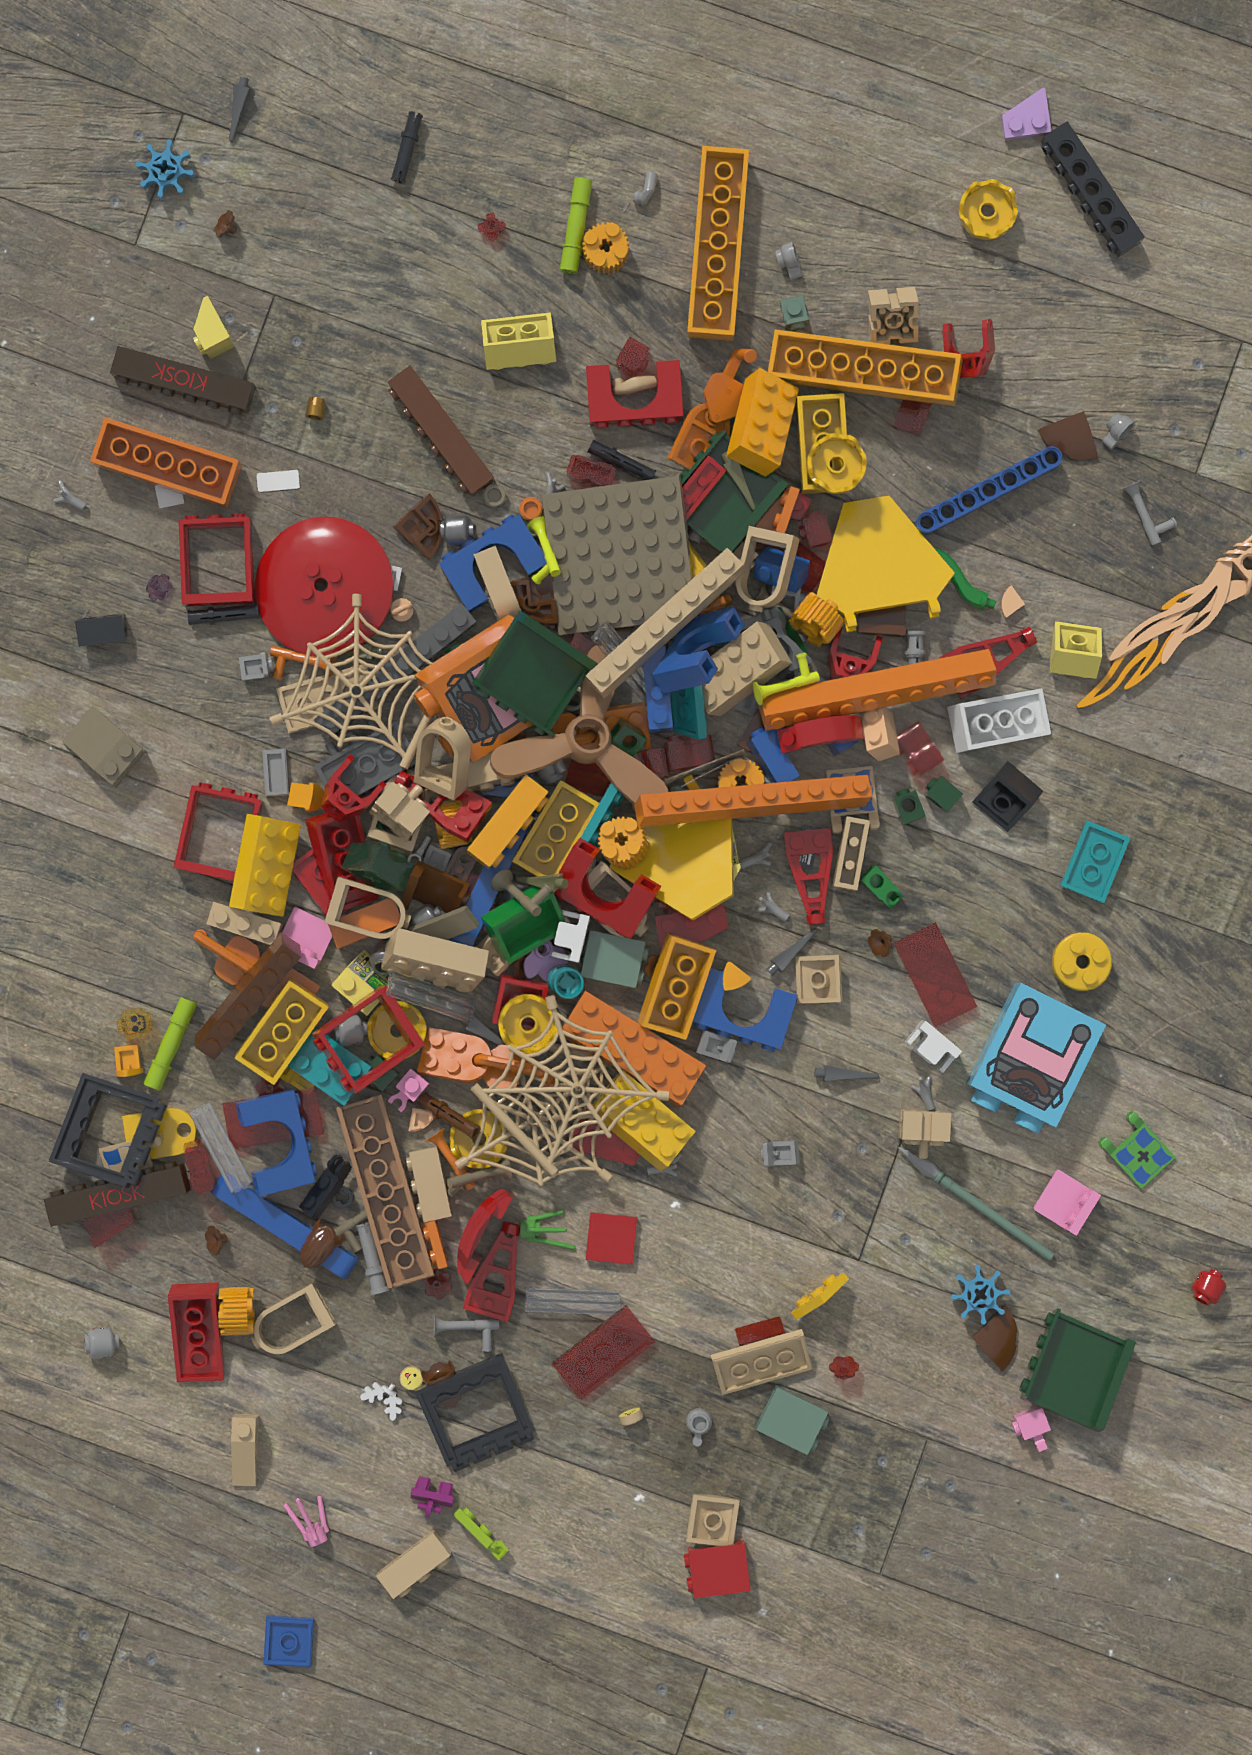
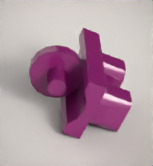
M419 1476L415 1487H412L410 1498L428 1502V1504L419 1502L417 1509L426 1511L425 1518L430 1519L431 1512L441 1513L442 1507L433 1504L452 1508L454 1496H452V1483L440 1482L438 1493L429 1491L431 1479Z

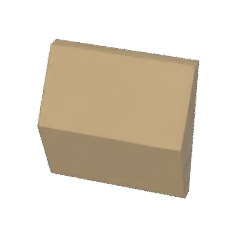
M841 955L795 957L797 1004L842 1002Z
M693 1494L686 1542L715 1546L733 1544L740 1500L718 1495Z

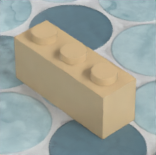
M845 817L832 887L850 891L858 890L870 824L869 820Z
M213 902L206 923L207 925L269 945L278 937L284 925L217 902Z
M434 1146L409 1152L410 1157L406 1158L408 1171H413L415 1180L411 1181L413 1194H418L419 1204H416L418 1217H423L424 1222L451 1217L453 1213L449 1195L447 1194V1185L439 1148Z
M434 1529L378 1571L376 1577L393 1599L398 1595L402 1598L412 1590L410 1587L416 1581L420 1584L430 1577L431 1574L429 1572L435 1567L440 1569L450 1561L448 1557L451 1555V1550Z

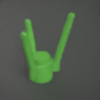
M563 1210L537 1216H528L527 1220H521V1239L572 1250L576 1248L575 1245L536 1237L541 1236V1233L567 1232L566 1228L541 1227V1223L536 1222L562 1215L564 1213Z

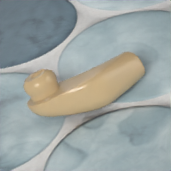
M636 376L625 382L621 378H616L611 383L613 387L612 392L615 395H627L655 388L657 380L655 376Z

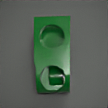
M872 864L860 876L859 881L890 910L904 897L877 865Z

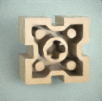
M915 287L896 288V293L888 294L887 289L868 290V308L870 313L868 315V332L870 341L881 344H890V339H899V343L918 342L917 318L919 301Z
M392 782L374 803L369 813L382 824H386L391 828V831L404 842H407L423 823L430 811L427 810V805L418 799L419 795L423 792L422 787L415 785L409 793L408 789L402 784Z
M899 1109L898 1138L904 1140L906 1144L919 1145L918 1158H928V1144L944 1146V1142H950L951 1113L947 1111Z

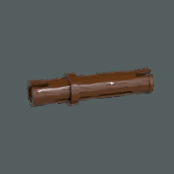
M427 1092L420 1096L418 1105L431 1112L434 1118L444 1120L471 1139H475L479 1135L481 1127L448 1107V1103L438 1101Z

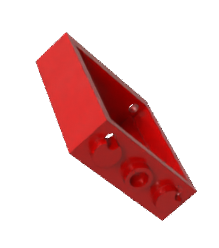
M244 513L231 514L230 518H222L221 514L208 515L207 519H199V516L191 515L184 516V520H178L182 605L184 607L255 604L252 520L250 517H246ZM244 528L246 592L191 594L189 530Z
M199 782L198 786H191L173 868L234 881L235 871L186 861L200 795L253 806L252 815L258 816L261 815L263 801L258 799L257 794L245 792L244 796L236 795V790L222 787L221 791L213 790V785Z
M387 985L379 986L312 1033L315 1047L319 1052H324L328 1058L326 1060L327 1065L333 1072L336 1071L341 1078L339 1080L340 1085L346 1092L350 1091V1093H358L425 1045ZM378 998L407 1045L354 1081L325 1035Z

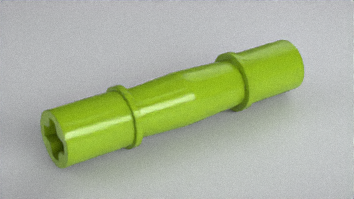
M574 178L572 196L569 201L571 208L567 221L565 244H562L563 251L560 263V271L568 274H578L581 251H583L581 244L585 231L587 208L590 207L589 201L593 183L592 180L587 178Z
M180 997L174 1013L169 1019L171 1023L161 1041L155 1060L152 1059L151 1061L152 1064L144 1080V1085L161 1091L169 1070L172 1069L170 1065L180 1047L185 1030L190 1027L189 1024L198 1005L197 1003Z

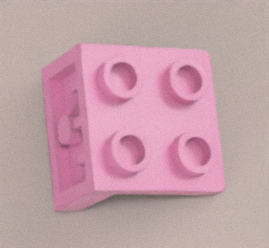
M294 907L282 933L300 944L301 958L298 961L318 969L332 939L331 931L328 924L324 923V920Z
M1056 1170L1033 1209L1077 1236L1101 1195L1064 1172Z

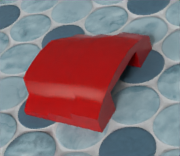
M504 1188L498 1189L480 1204L463 1231L458 1247L457 1270L458 1274L462 1275V1279L467 1284H469L482 1256L474 1253L492 1216L502 1219L514 1196V1193Z

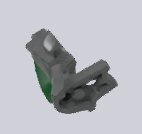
M782 607L767 609L760 614L742 620L745 625L740 634L757 621L770 624L792 664L777 674L781 681L801 676L796 655L800 653L807 654V651L798 632L787 622ZM807 655L806 657L809 666L812 663V660Z

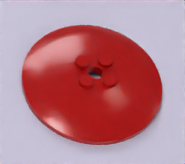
M315 517L297 522L288 527L269 544L257 568L255 598L264 624L281 643L302 654L307 652V643H314L330 636L347 621L354 612L352 594H362V606L359 607V612L377 630L384 623L392 605L394 577L386 552L368 531L345 519ZM320 579H326L328 582L327 589L321 592L318 591L316 583ZM354 618L337 636L315 647L322 649L344 639L354 630ZM359 618V629L367 638L371 639L376 633L365 626ZM359 635V644H365L366 641ZM354 636L340 646L322 652L324 656L330 655L354 643ZM311 651L310 656L316 657V655Z

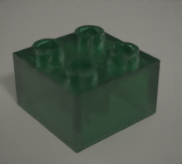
M363 841V843L351 844L341 868L369 886L383 890L404 891L414 865L406 861L407 857L391 851V847L386 843L378 842L377 844H372L368 841Z

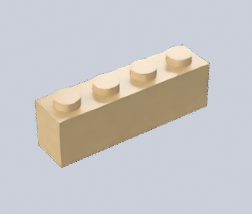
M490 752L474 763L469 761L466 790L472 792L477 790L490 791L494 789L495 785H513L515 780L523 778V775L515 778H502L496 775L490 766V757L493 753ZM453 763L437 767L450 774L453 773ZM428 789L429 798L437 799L439 794Z

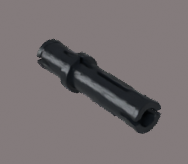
M413 111L408 112L405 130L401 132L402 141L391 180L396 182L400 173L398 183L401 184L406 182L405 179L415 142L419 140L418 131L423 115L418 113L414 122L416 112Z
M594 439L587 453L606 461L605 464L609 466L612 464L643 480L653 479L657 471L618 452L617 448H610Z
M258 604L224 608L210 606L204 610L187 611L189 626L205 623L215 625V622L260 618Z

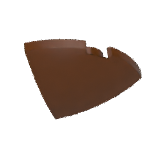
M1084 411L1038 429L1045 444L1048 447L1058 448L1061 453L1068 455V459L1087 461L1098 458L1094 439Z
M430 493L427 494L393 526L414 549L428 560L434 556L441 542L439 521L442 520V516Z
M551 575L545 577L540 584H536L532 577L511 580L510 584L520 608L529 613V617L539 622L556 624L558 623V615L553 590L554 578Z
M1006 1305L1001 1307L1005 1311L1003 1315H1000L997 1311L972 1336L973 1340L1002 1372L1011 1362L1017 1347L1015 1345L1016 1322Z

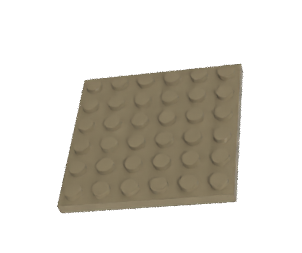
M681 476L542 495L547 538L561 571L560 575L553 577L559 635L610 629L607 623L612 629L642 625L693 579Z

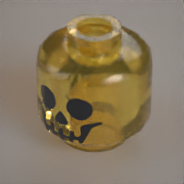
M143 1007L123 1010L121 1018L117 1019L118 1033L123 1032L127 1040L147 1037L149 1031L152 1030L150 1012H146Z

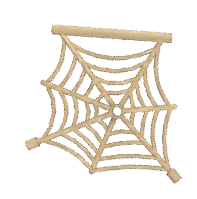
M352 594L354 612L330 636L314 643H307L308 648L301 675L284 714L281 715L279 713L269 718L272 726L284 722V719L300 721L315 726L338 741L337 746L339 748L343 746V742L358 740L383 744L402 756L403 759L399 766L408 770L417 752L418 737L430 725L433 717L428 719L425 715L423 716L406 752H404L402 749L404 718L409 705L414 699L413 695L422 688L419 685L405 704L400 718L397 742L392 736V718L395 705L403 691L416 678L414 675L407 676L397 666L392 656L399 650L407 664L417 673L421 670L409 660L401 648L408 640L411 648L422 661L428 665L433 662L426 659L417 650L411 639V631H408L406 634H388L370 625L359 612V607L362 606V594ZM354 618V630L344 639L322 649L315 647L337 636ZM359 618L365 626L378 635L402 639L394 645L375 643L367 638L359 629ZM359 635L372 646L391 649L387 655L370 652L359 644ZM354 636V643L330 655L324 656L322 652L340 646ZM354 648V656L345 661L332 664L328 660ZM359 649L369 656L382 660L377 665L366 663L359 659ZM312 651L316 655V660L307 691L298 709L289 712L302 685ZM321 660L326 665V672L320 695L316 703L303 707L310 694L319 661ZM388 660L395 670L403 676L402 678L393 679L387 673L383 666ZM354 661V669L348 673L342 674L336 668ZM359 663L374 669L372 671H364L359 668ZM331 670L336 675L335 686L330 697L322 700ZM381 670L389 681L378 683L375 674ZM359 672L363 675H367L360 684ZM354 674V684H352L346 677ZM340 679L350 689L348 692L335 696ZM371 679H373V685L365 686ZM406 682L391 705L387 729L381 721L384 701L387 694L396 684ZM389 686L387 690L383 693L381 701L378 705L377 716V714L373 710L374 699L379 691V688ZM355 687L359 688L360 694L354 695L352 689ZM374 690L369 705L362 694L363 692ZM350 696V697H351L350 704H349L347 701L343 700V699ZM356 699H359L364 707L355 706ZM338 701L347 706L346 716L329 704ZM324 706L345 720L344 724L341 725L335 719L312 710ZM353 710L366 711L371 716L352 715ZM308 713L323 717L342 730L340 737L315 722L293 716ZM363 718L375 721L380 728L369 725L349 726V722L351 719ZM370 729L385 734L393 745L372 737L345 738L347 730Z
M554 995L545 998L548 1009L552 1011V1016L542 1034L525 1045L517 1047L508 1045L507 1049L510 1050V1055L503 1074L489 1088H482L476 1083L470 1089L551 1176L558 1171L553 1164L554 1159L568 1145L592 1135L605 1134L607 1138H611L612 1134L610 1131L616 1123L637 1105L654 1097L657 1100L669 1101V1091L657 1090V1092H654L640 1077L620 1049L612 1035V1031H592L569 1021L557 1012L556 1008L558 1006ZM560 1019L580 1031L605 1036V1038L599 1040L575 1036L562 1029ZM553 1021H555L557 1032L546 1048L531 1054H525L520 1051V1049L531 1047L542 1040L551 1029ZM565 1036L574 1040L600 1043L601 1045L599 1047L579 1046L567 1043ZM558 1037H560L562 1044L551 1057L540 1062L531 1058L547 1052L555 1044ZM610 1039L627 1067L649 1092L639 1091L621 1070L607 1047ZM568 1047L597 1052L594 1057H579L570 1055ZM564 1050L566 1059L559 1066L550 1069L544 1065L555 1059ZM603 1050H605L614 1067L633 1090H620L614 1083L600 1059ZM514 1053L522 1058L520 1068L508 1088H495L506 1077L511 1067ZM572 1059L591 1062L587 1069H579L574 1067ZM525 1061L533 1064L531 1077L525 1087L513 1088L522 1074ZM596 1062H598L605 1077L614 1089H607L598 1080L593 1069ZM568 1063L569 1067L564 1072L559 1074L555 1072ZM537 1067L543 1070L545 1074L539 1087H529L535 1077ZM571 1072L573 1082L563 1076ZM576 1072L584 1073L581 1080H578ZM590 1073L600 1088L586 1087L585 1082ZM548 1075L555 1078L554 1087H543ZM559 1081L563 1082L564 1084H566V1085H568V1086H567V1087H558V1086H559ZM575 1087H581L582 1091H576ZM538 1092L549 1099L555 1106L562 1120L559 1133L549 1111L535 1097L528 1093ZM545 1092H555L562 1099L567 1109L565 1117L560 1106ZM561 1092H571L573 1097L570 1105ZM585 1092H591L593 1094L589 1098H587ZM496 1093L511 1100L533 1117L547 1140L551 1153L549 1159L488 1094ZM505 1093H521L534 1101L545 1112L554 1130L556 1138L554 1146H552L550 1137L537 1116L523 1103ZM599 1093L608 1094L597 1108L594 1109L591 1104L593 1098ZM614 1094L627 1095L616 1101L600 1118L598 1115L599 1110ZM634 1096L645 1097L627 1107L614 1119L608 1128L603 1121L621 1102ZM581 1097L584 1102L575 1106L577 1098ZM587 1106L589 1111L579 1112L571 1116L572 1112L578 1108ZM592 1114L595 1120L584 1121L566 1129L568 1122L579 1116ZM590 1124H599L602 1129L576 1136L559 1148L563 1136L573 1129Z
M555 1043L548 1051L556 1052L561 1044ZM568 1047L570 1055L594 1057L585 1050ZM602 1061V1063H603V1065H604V1067H605V1069H606V1067H607L608 1065ZM600 1066L593 1068L596 1075L601 1072L599 1081L603 1084L604 1073ZM557 1070V1071H555V1072L559 1074V1073H562V1072H564V1071ZM576 1072L577 1075H583V1074H584V1073ZM591 1073L585 1082L586 1087H590V1079L593 1078ZM521 1074V1088H524L527 1082L524 1074ZM534 1077L535 1080L542 1082V1078ZM559 1083L558 1087H567L568 1085ZM545 1092L551 1097H558L555 1099L557 1104L562 1101L556 1093ZM564 1092L561 1094L566 1098L571 1094V1092ZM587 1092V1098H589L591 1093ZM496 1093L489 1094V1096L492 1098ZM518 1093L515 1099L519 1101L522 1094ZM525 1096L522 1103L524 1105L527 1104V1107L537 1116L540 1122L549 1121L547 1116H543L545 1114L543 1110L539 1112L533 1110L532 1100ZM502 1097L496 1102L507 1115L508 1112L516 1115L515 1124L521 1130L527 1126L532 1127L533 1140L529 1139L539 1148V1140L545 1137L543 1133L538 1136L537 1126L539 1127V1125L530 1122L529 1117L531 1115L521 1112L523 1109L521 1106L518 1110L513 1109L512 1107L516 1103L511 1102L509 1106L503 1105L502 1103L507 1098ZM539 1101L543 1106H546L545 1108L548 1111L551 1110L555 1123L561 1120L552 1103ZM563 1102V1106H564V1110H565V1114H566L567 1109H566V1107H565V1105H564V1102ZM484 1103L481 1130L472 1150L467 1157L463 1156L454 1162L458 1170L467 1166L469 1161L501 1168L535 1182L540 1187L546 1181L567 1172L596 1171L599 1173L598 1176L607 1183L613 1176L606 1169L598 1167L595 1157V1139L597 1135H593L591 1140L593 1162L584 1156L583 1138L579 1139L580 1152L573 1147L572 1143L559 1154L570 1151L576 1156L564 1158L553 1163L554 1166H558L568 1161L581 1159L590 1167L563 1169L544 1179L542 1175L547 1171L545 1169L542 1170L540 1163L536 1159L535 1167L520 1159L488 1151L501 1143L532 1156L526 1148L504 1141L513 1136L510 1131L506 1133L507 1128L503 1126L502 1135L491 1142L498 1122V1118L495 1115L492 1131L486 1144L475 1152L484 1132L487 1117V1107ZM592 1114L575 1118L573 1125L577 1124L580 1119L589 1118L588 1121L595 1118ZM520 1117L526 1119L525 1122L519 1125ZM561 1122V1124L559 1125L558 1133H559V1131H560L562 1122ZM543 1124L547 1134L556 1140L552 1124L550 1129ZM599 1124L596 1126L595 1131H599ZM588 1125L583 1126L580 1135L585 1133ZM575 1129L570 1131L569 1140L573 1139ZM562 1139L560 1144L564 1145L566 1141ZM548 1144L540 1150L542 1153L549 1148ZM483 1153L505 1158L536 1171L538 1179L508 1166L476 1157Z

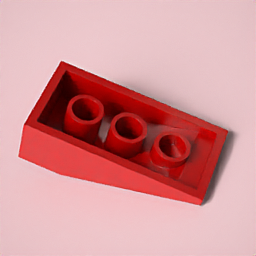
M328 813L305 819L310 842L330 901L338 877L376 887L360 815L352 816L339 823ZM350 886L343 910L378 900V894Z
M219 1282L172 1284L170 1288L168 1305L177 1382L224 1381L223 1335H221L218 1318L221 1299H219Z

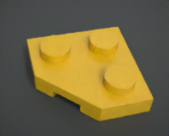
M844 1272L836 1277L831 1274L822 1281L823 1286L814 1289L810 1296L806 1294L795 1302L797 1307L791 1314L798 1320L821 1306L849 1278Z

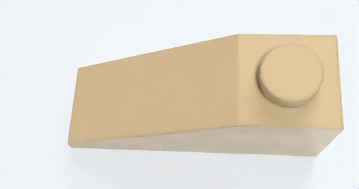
M235 1414L232 1417V1486H256L259 1414Z

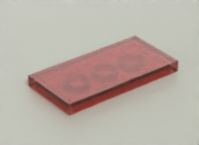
M936 922L893 943L934 1027L977 1007Z
M316 1087L295 1090L294 1093H298L301 1107H298L299 1114L304 1117L306 1123V1130H303L304 1136L310 1137L324 1134ZM247 1099L222 1103L228 1139L233 1149L291 1140L288 1129L278 1121H266L247 1127L240 1126L235 1102Z
M625 1305L554 1360L552 1365L579 1399L582 1400L652 1346L655 1340L630 1308Z

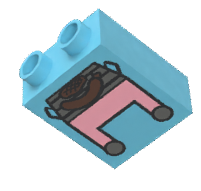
M1015 983L966 1082V1085L976 1089L971 1101L997 1113L1003 1102L1019 1110L1013 1122L1037 1134L1040 1133L1044 1123L1057 1127L1106 1024L1023 983Z

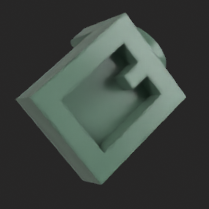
M803 295L780 300L785 329L791 328L792 331L804 329L805 325L809 324V315L806 312Z

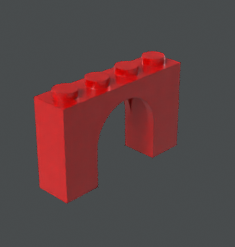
M680 360L656 361L657 394L648 406L636 410L627 409L614 399L611 392L609 365L586 366L590 426H595V429L609 428V425L618 424V427L626 428L631 427L632 423H641V426H653L655 422L665 421L666 425L678 424L679 420H683Z
M579 838L573 845L558 873H563L562 879L568 880V887L564 888V890L557 889L554 892L555 896L560 900L571 903L580 912H586L599 923L613 928L619 935L631 939L662 886L641 874L626 899L619 902L602 900L595 895L588 882L589 870L600 849Z

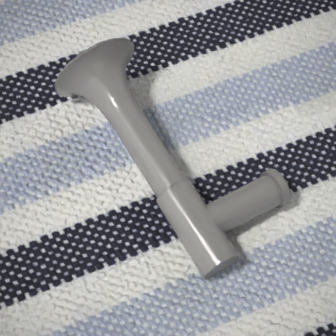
M1139 480L1120 490L1127 491L1133 499L1151 545L1161 542L1158 534L1176 528L1177 523L1174 518H1171L1164 523L1154 526L1140 494L1139 486L1142 480Z
M433 1314V1335L435 1338L439 1332L447 1330H482V1351L489 1352L492 1351L491 1330H499V1319L444 1321L438 1319Z

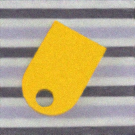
M168 1108L165 1111L162 1122L153 1121L154 1124L160 1126L158 1133L162 1134L163 1141L160 1146L150 1147L151 1159L179 1155L192 1147L196 1140L197 1127L189 1113L179 1108ZM142 1113L122 1116L126 1142L132 1141ZM182 1123H187L191 1128V1132L187 1137L181 1136L178 1132V1127Z

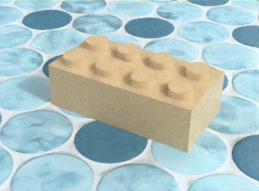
M755 622L738 635L736 640L730 641L711 656L718 670L709 684L702 685L705 711L708 715L722 716L753 693V682H757L758 685L762 686L792 664L770 624Z
M397 928L386 942L381 969L388 971L391 975H395L394 972L401 975L411 976V978L419 981H431L436 986H451L460 992H472L485 977L489 951Z

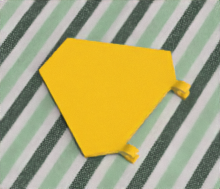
M890 496L846 502L842 506L817 596L823 599V601L830 599L838 605L837 611L844 615L846 632L856 631L857 621L855 613L927 602L929 617L936 618L939 617L941 612L937 598L954 576V571Z
M692 774L686 776L683 780L689 790H698L700 787ZM732 819L642 827L648 836V845L650 849H647L648 852H645L646 856L642 857L643 860H639V864H636L635 868L631 866L630 869L626 867L625 870L621 866L618 868L616 865L613 866L612 863L610 865L612 871L633 884L641 874L658 883L662 887L656 898L691 920H695L734 896ZM627 840L622 841L620 845H625V841Z

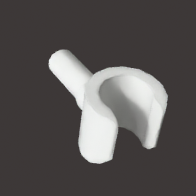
M426 836L417 852L408 857V863H410L413 856H417L419 861L423 862L422 855L432 838Z

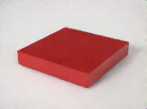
M590 1212L585 1260L632 1265L637 1217Z

